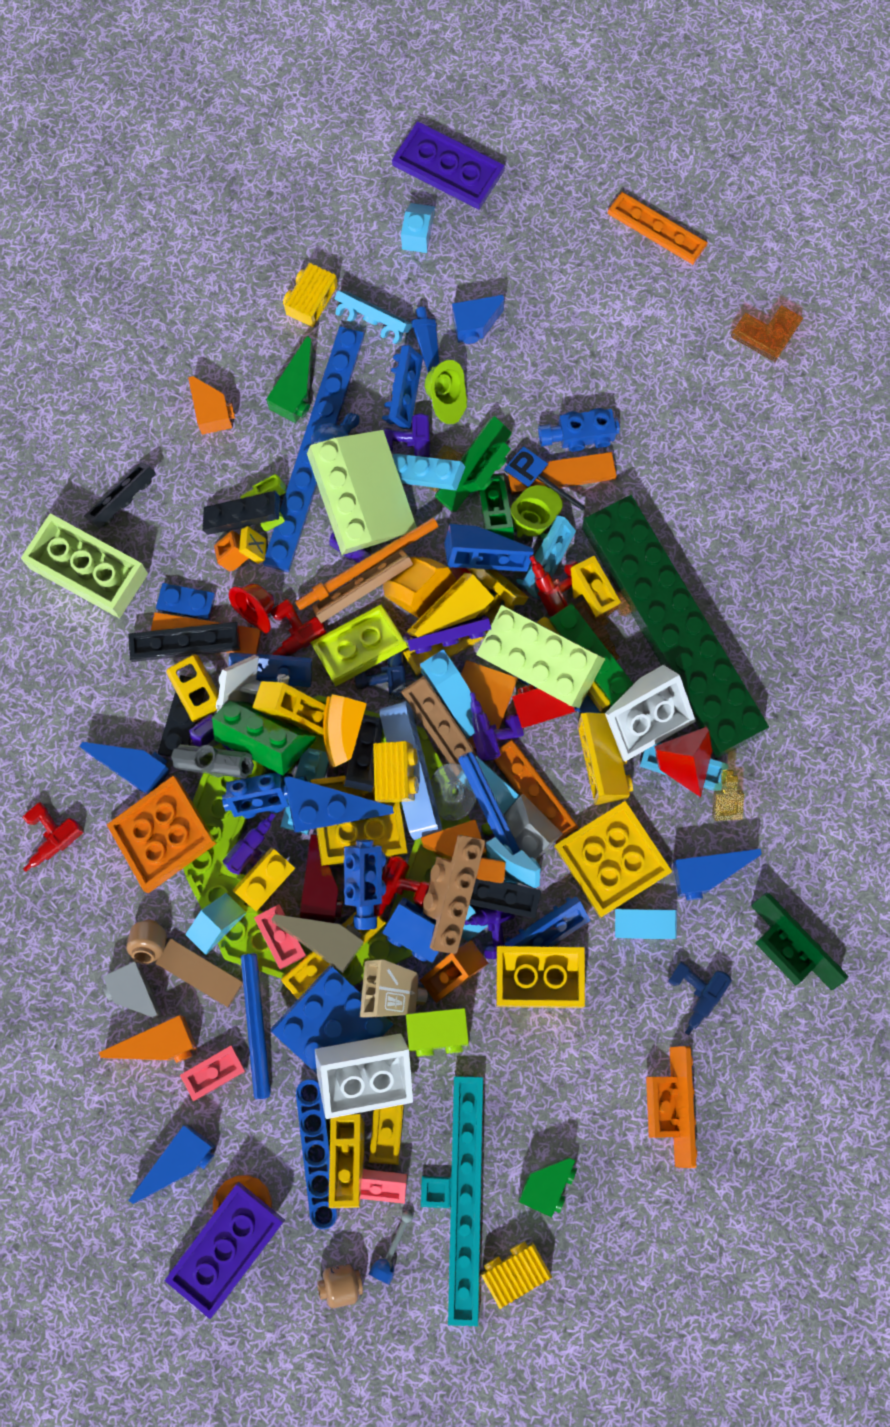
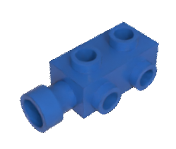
M595 408L583 413L570 411L560 415L558 426H550V424L538 426L541 447L550 446L552 442L561 441L562 449L569 448L571 452L581 451L585 448V445L595 444L596 448L608 447L611 445V441L615 440L616 434L620 432L618 418H614L612 409L604 410L603 408Z
M277 772L226 782V794L222 795L225 811L231 810L234 817L243 816L249 819L259 812L270 811L271 813H279L285 807H289L284 777ZM306 776L295 777L308 782Z
M356 840V845L344 847L345 905L357 907V915H354V928L359 930L377 928V915H374V905L382 904V896L386 893V885L382 880V867L386 863V856L382 851V846L374 845V840Z

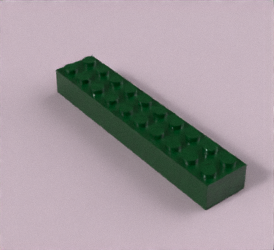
M629 495L585 517L582 525L584 534L661 666L664 665L680 675L696 720L694 723L699 730L705 727L709 730L712 754L715 759L763 735L769 729V725L633 496Z

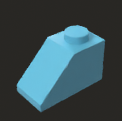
M410 203L405 211L401 231L402 250L427 253L435 206Z

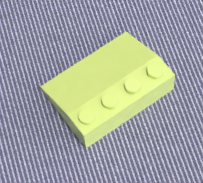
M383 430L337 437L310 445L307 456L341 555L402 537L417 528Z

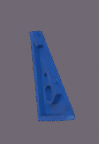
M284 778L294 833L394 813L393 806L297 778Z

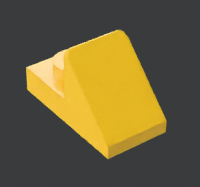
M595 555L571 568L573 597L576 599L583 595L595 617L621 603Z

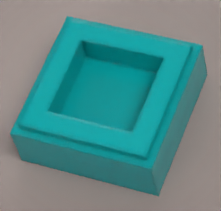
M422 1176L421 1207L450 1208L451 1177Z

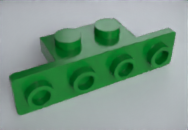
M494 416L489 419L460 459L465 469L457 490L439 488L435 494V497L451 512H456L469 493L485 490L493 480L491 476L494 472L499 470L507 461L506 455L511 448L506 442L512 432L497 417Z

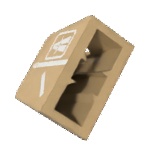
M386 960L365 961L360 1017L414 1014L416 1012V1004L424 1005L426 1003L428 993L425 988L418 987L417 972Z

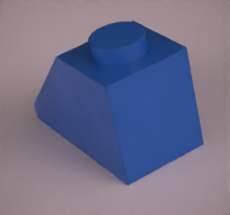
M503 295L452 303V317L458 343L473 344L485 337L504 311Z

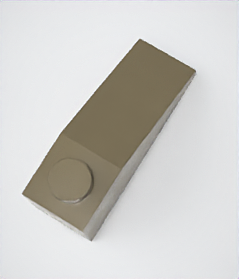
M277 914L272 917V922L342 973L364 943L360 939L362 934L350 925L344 928L340 924Z

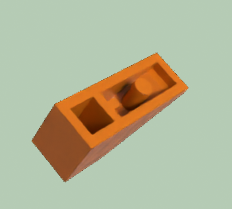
M179 1015L98 1053L100 1058L165 1061L174 1059L176 1063L192 1057L191 1051L197 1049L185 1017Z

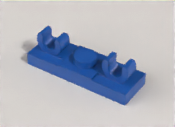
M410 345L401 347L400 354L393 356V359L398 362V367L391 368V372L395 374L392 386V402L389 401L384 404V407L390 410L389 415L382 416L385 422L389 424L395 423L401 429H411L423 357Z
M231 652L229 654V666L253 655L259 656L256 680L260 682H277V676L285 674L289 676V686L311 687L312 658Z
M576 896L572 899L567 897L565 904L559 908L555 905L553 912L551 911L530 925L526 930L519 929L520 934L514 938L507 937L505 946L552 947L591 920L581 901Z

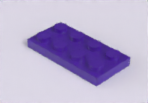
M418 121L392 159V166L478 210L486 201L505 169V165Z
M238 1182L164 1281L211 1319L284 1223L285 1219Z

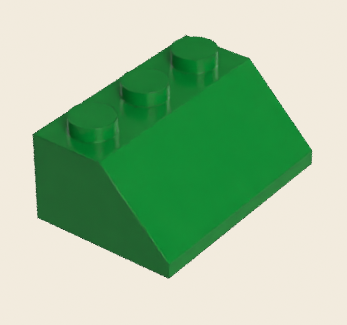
M229 700L212 717L215 741L235 751L251 754L252 760L282 776L316 741L315 735L252 708L253 704L250 702Z

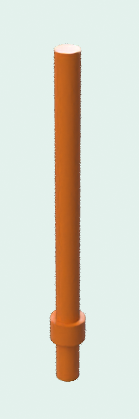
M434 518L428 520L326 583L322 584L320 582L312 587L313 591L295 601L297 607L301 611L317 600L321 602L329 597L330 592L438 528L436 520Z

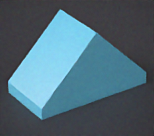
M225 893L200 911L185 935L207 955L244 917L246 912Z

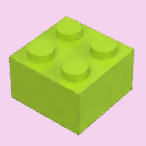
M465 1008L406 1014L409 1051L416 1052L417 1057L433 1056L436 1049H445L446 1054L462 1053L463 1047L469 1046Z

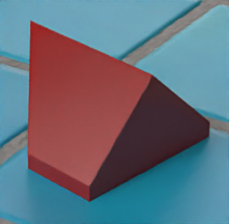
M707 727L654 746L659 769L699 797L702 796L712 754Z

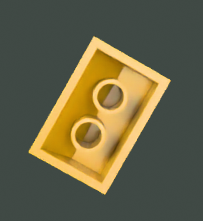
M581 713L578 731L594 805L627 800L630 796L629 792L633 791L630 775H625L623 765L627 764V761H624L621 757L606 714Z
M497 946L496 1007L584 1008L585 947Z

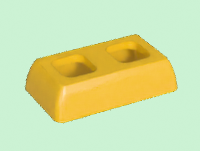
M193 654L167 668L166 674L192 722H197L217 711L216 702L219 698V692L197 654ZM188 664H192L197 672V676L185 683L181 682L177 671ZM204 687L210 696L209 700L199 706H194L189 697L190 693Z

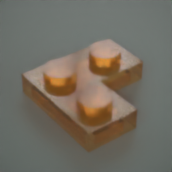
M781 305L767 325L745 312L733 330L731 338L776 363L802 323L803 317Z

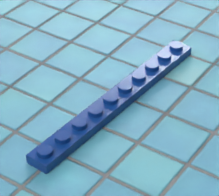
M339 326L280 508L285 521L273 530L265 561H263V565L266 567L290 572L317 488V482L307 456L311 445V436L318 429V426L323 423L337 424L365 337L364 332Z

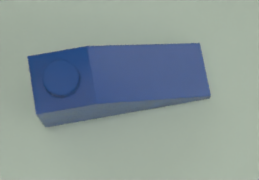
M449 524L444 542L448 567L527 572L531 562L529 557L534 553L533 548L473 525Z
M82 742L79 746L86 753L146 795L161 785L170 773V770L165 766L168 761L156 752L150 755L144 750Z
M761 849L675 860L673 862L678 897L685 896L686 901L703 899V894L709 892L762 855Z
M183 1125L128 1201L132 1204L140 1202L198 1171L200 1167L204 1170L215 1156L212 1153L215 1145L189 1125Z

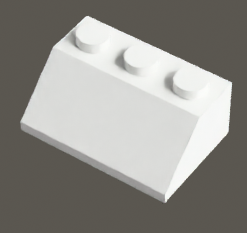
M401 1033L315 1049L317 1077L326 1119L413 1103L409 1049Z

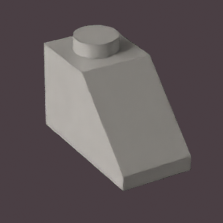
M524 794L505 813L507 824L519 848L529 858L533 857L535 860L539 858L563 834Z
M132 962L103 976L106 984L102 985L109 1001L113 1000L115 1004L153 1018L162 1016L140 963Z

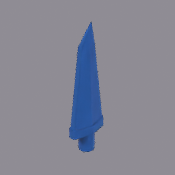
M419 307L416 309L418 319L412 320L411 323L427 372L429 373L431 367L439 364L436 320L428 319L426 307Z

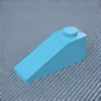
M443 649L420 664L421 673L426 677L465 737L469 739L475 733L471 721L473 715L470 707L472 702L470 693L472 692Z

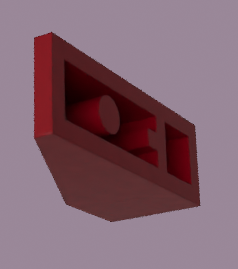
M311 834L300 918L335 923V917L341 918L343 900H337L338 887L329 865L322 866L317 835Z

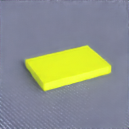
M382 604L310 642L335 687L408 648Z

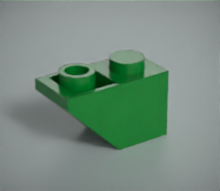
M567 1157L530 1172L518 1202L551 1218L554 1211L560 1213L566 1196L562 1195L566 1183L572 1184L578 1169L573 1166L575 1160Z

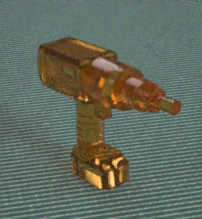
M617 593L621 603L595 617L587 601L578 603L575 606L577 611L609 653L616 660L620 659L614 643L610 640L611 636L604 626L609 623L606 618L615 610L621 616L626 617L632 612L630 605L620 593Z

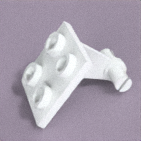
M253 655L222 669L219 677V698L216 702L217 712L229 700L253 704L254 694L257 695L261 683L256 680L259 656ZM279 674L277 682L288 685L289 676Z

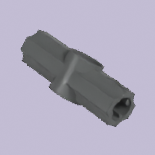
M180 744L178 748L173 750L171 756L173 767L178 770L207 773L217 778L230 776L246 779L249 774H252L254 767L251 754L216 749L210 745L197 747Z

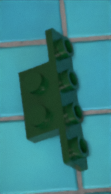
M764 893L751 905L770 926L755 944L795 986L801 983L811 971L830 990H834L849 978L840 965L821 948L819 943L800 926L770 893Z

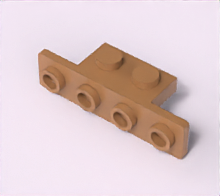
M459 835L452 861L436 857L435 865L432 867L430 874L431 881L428 893L423 901V914L437 920L430 948L434 951L453 954L458 952L485 841L482 839Z

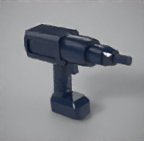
M399 652L387 659L388 667H381V673L367 675L366 670L356 675L355 683L357 690L388 682L390 698H405L401 693L407 687L403 653Z
M681 961L668 980V983L672 986H679L682 980L685 979L696 988L693 994L699 997L694 1005V1012L689 1019V1026L685 1031V1034L689 1036L693 1028L696 1029L704 1018L707 1019L729 987L732 979L727 973L717 970L707 984L689 969L688 965Z

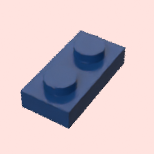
M162 583L156 609L157 611L209 621L216 595L212 592Z

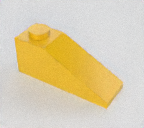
M464 573L407 632L411 636L420 637L471 620L477 616L481 617L490 609V603L495 598L473 574Z
M261 681L252 708L272 718L324 737L323 720L325 704L285 683Z
M360 1114L331 1118L329 1208H360L365 1122Z

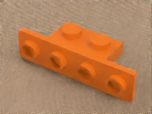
M670 1047L671 1077H646L649 1138L673 1137L675 1167L696 1168V1119L693 1104V1058L691 1056V1047Z

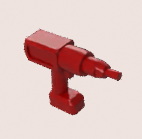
M532 555L529 558L532 562L534 579L540 591L538 595L549 616H554L568 606L562 593L572 587L571 568L577 565L578 562L570 560L565 564L564 571L567 578L559 581L558 578L552 580L550 574L545 572L543 566Z
M289 599L284 600L270 612L275 620L281 621L287 617L292 626L288 630L291 636L281 643L282 646L276 649L272 655L287 656L289 654L291 656L301 648L311 645L310 642L327 633L324 624L317 617H313L305 624H302Z
M41 802L37 803L22 818L29 825H35L41 821L47 830L43 834L47 840L37 848L38 851L30 858L29 863L23 870L27 872L31 867L40 865L45 859L49 860L60 850L66 849L84 833L82 826L74 819L68 818L58 827L44 804Z
M390 856L382 873V880L386 885V893L382 896V904L374 905V915L380 917L386 905H390L395 893L402 895L404 890L416 892L413 897L414 902L417 906L424 908L423 901L428 893L430 883L405 879L410 866L402 857Z

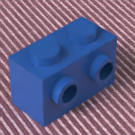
M403 897L382 933L387 936L386 938L390 943L399 947L405 946L412 951L411 953L414 957L421 961L428 960L433 963L439 952L430 948L437 920L423 914V908Z

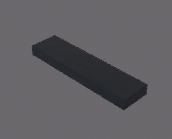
M237 622L128 633L131 662L240 650L239 626Z

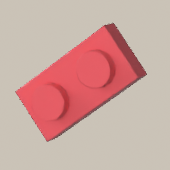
M278 904L257 915L254 919L279 969H283L306 957V954L299 941L272 922V917L275 914L286 916L281 905Z
M231 1045L182 1073L180 1077L192 1100L196 1101L243 1074L246 1070L234 1047Z
M363 1169L360 1199L405 1204L407 1174Z

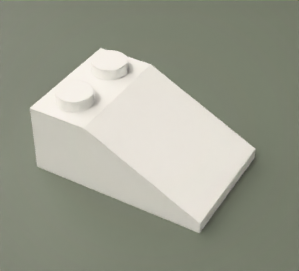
M664 665L639 678L605 713L624 761L629 760L696 722L680 675Z

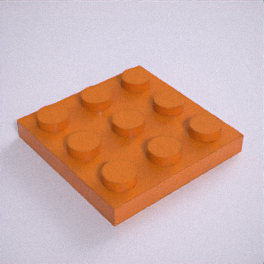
M174 775L107 824L141 888L146 893L156 889L217 844L180 780Z

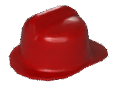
M254 583L242 588L232 587L228 594L233 609L248 623L254 625L262 632H270L271 626L268 615L274 606L273 595L268 593L262 586Z

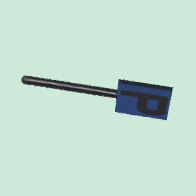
M524 446L504 468L506 473L526 487H530L538 479L582 511L585 510L586 507L540 475L549 464Z

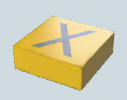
M248 526L241 529L239 552L257 564L265 561L266 538Z

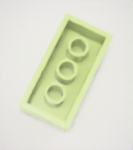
M51 513L21 557L29 569L118 618H121L148 575L143 564Z
M501 605L491 625V630H488L476 654L568 705L580 708L605 658Z

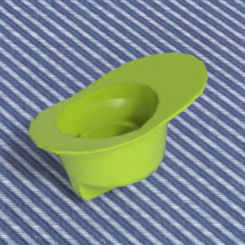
M445 360L437 366L431 367V371L425 378L424 387L425 392L432 399L433 408L439 420L445 424H455L459 422L467 408L464 372L456 361Z
M541 485L528 487L522 492L510 508L513 526L517 530V537L520 538L523 535L530 537L538 536L553 523L563 508L559 494L551 488Z

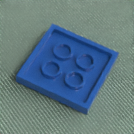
M329 965L275 1023L270 1031L317 1074L315 1049L382 1037L392 1027L393 1023L385 1016L360 1017L362 994L336 969Z

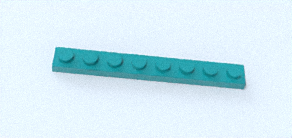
M454 1077L448 1326L478 1327L483 1077Z

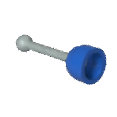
M408 1210L404 1211L401 1215L402 1222L386 1258L375 1261L368 1275L390 1285L395 1271L391 1259L407 1223L413 1219L412 1212Z

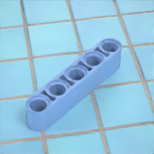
M404 701L380 709V718L386 742L407 741L417 750L418 763L413 768L414 776L418 778L419 791L417 794H414L415 801L402 802L410 835L413 840L442 831L411 706L408 701Z

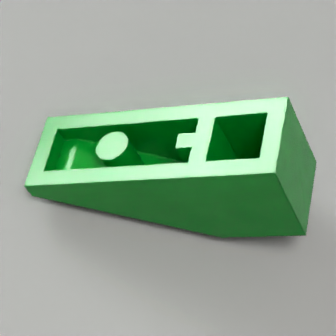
M308 336L266 399L269 410L295 424L300 417L304 418L310 408L309 400L314 348L312 339Z
M504 475L491 476L493 478L491 484L485 490H479L483 527L488 531L514 541L513 522Z

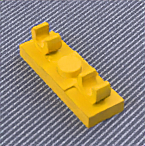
M467 568L487 590L492 591L493 589L498 593L494 596L495 599L491 602L492 605H499L504 600L505 607L513 610L514 605H524L529 598L497 570Z

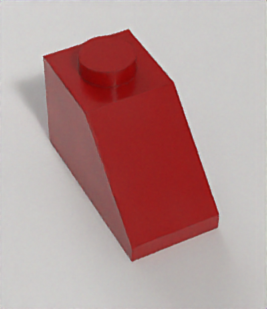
M533 685L517 689L518 695L512 696L522 728L577 712L576 707L568 705L539 688L534 689Z

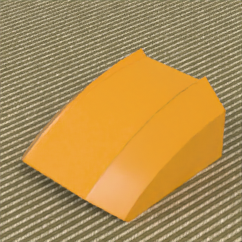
M409 557L413 565L383 583L384 596L415 617L420 618L457 580L450 569L440 562L427 557Z
M333 694L331 697L327 696L324 709L323 733L330 767H336L352 758L367 703Z

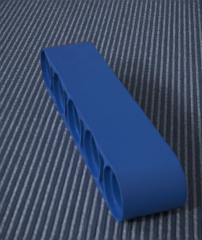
M305 1080L296 1089V1102L309 1213L312 1224L318 1229L325 1230L333 1226L339 1217V1208H330L333 1213L330 1222L324 1223L317 1216L319 1207H329V1187L325 1192H319L314 1187V1179L318 1175L325 1176L329 1182V1124L324 1114L319 1082L316 1080ZM310 1084L314 1085L318 1090V1096L312 1102L307 1101L303 1096L304 1088ZM312 1114L318 1115L322 1122L320 1129L316 1132L309 1130L306 1124L308 1117ZM315 1144L322 1146L325 1150V1157L320 1162L314 1161L310 1156V1150Z

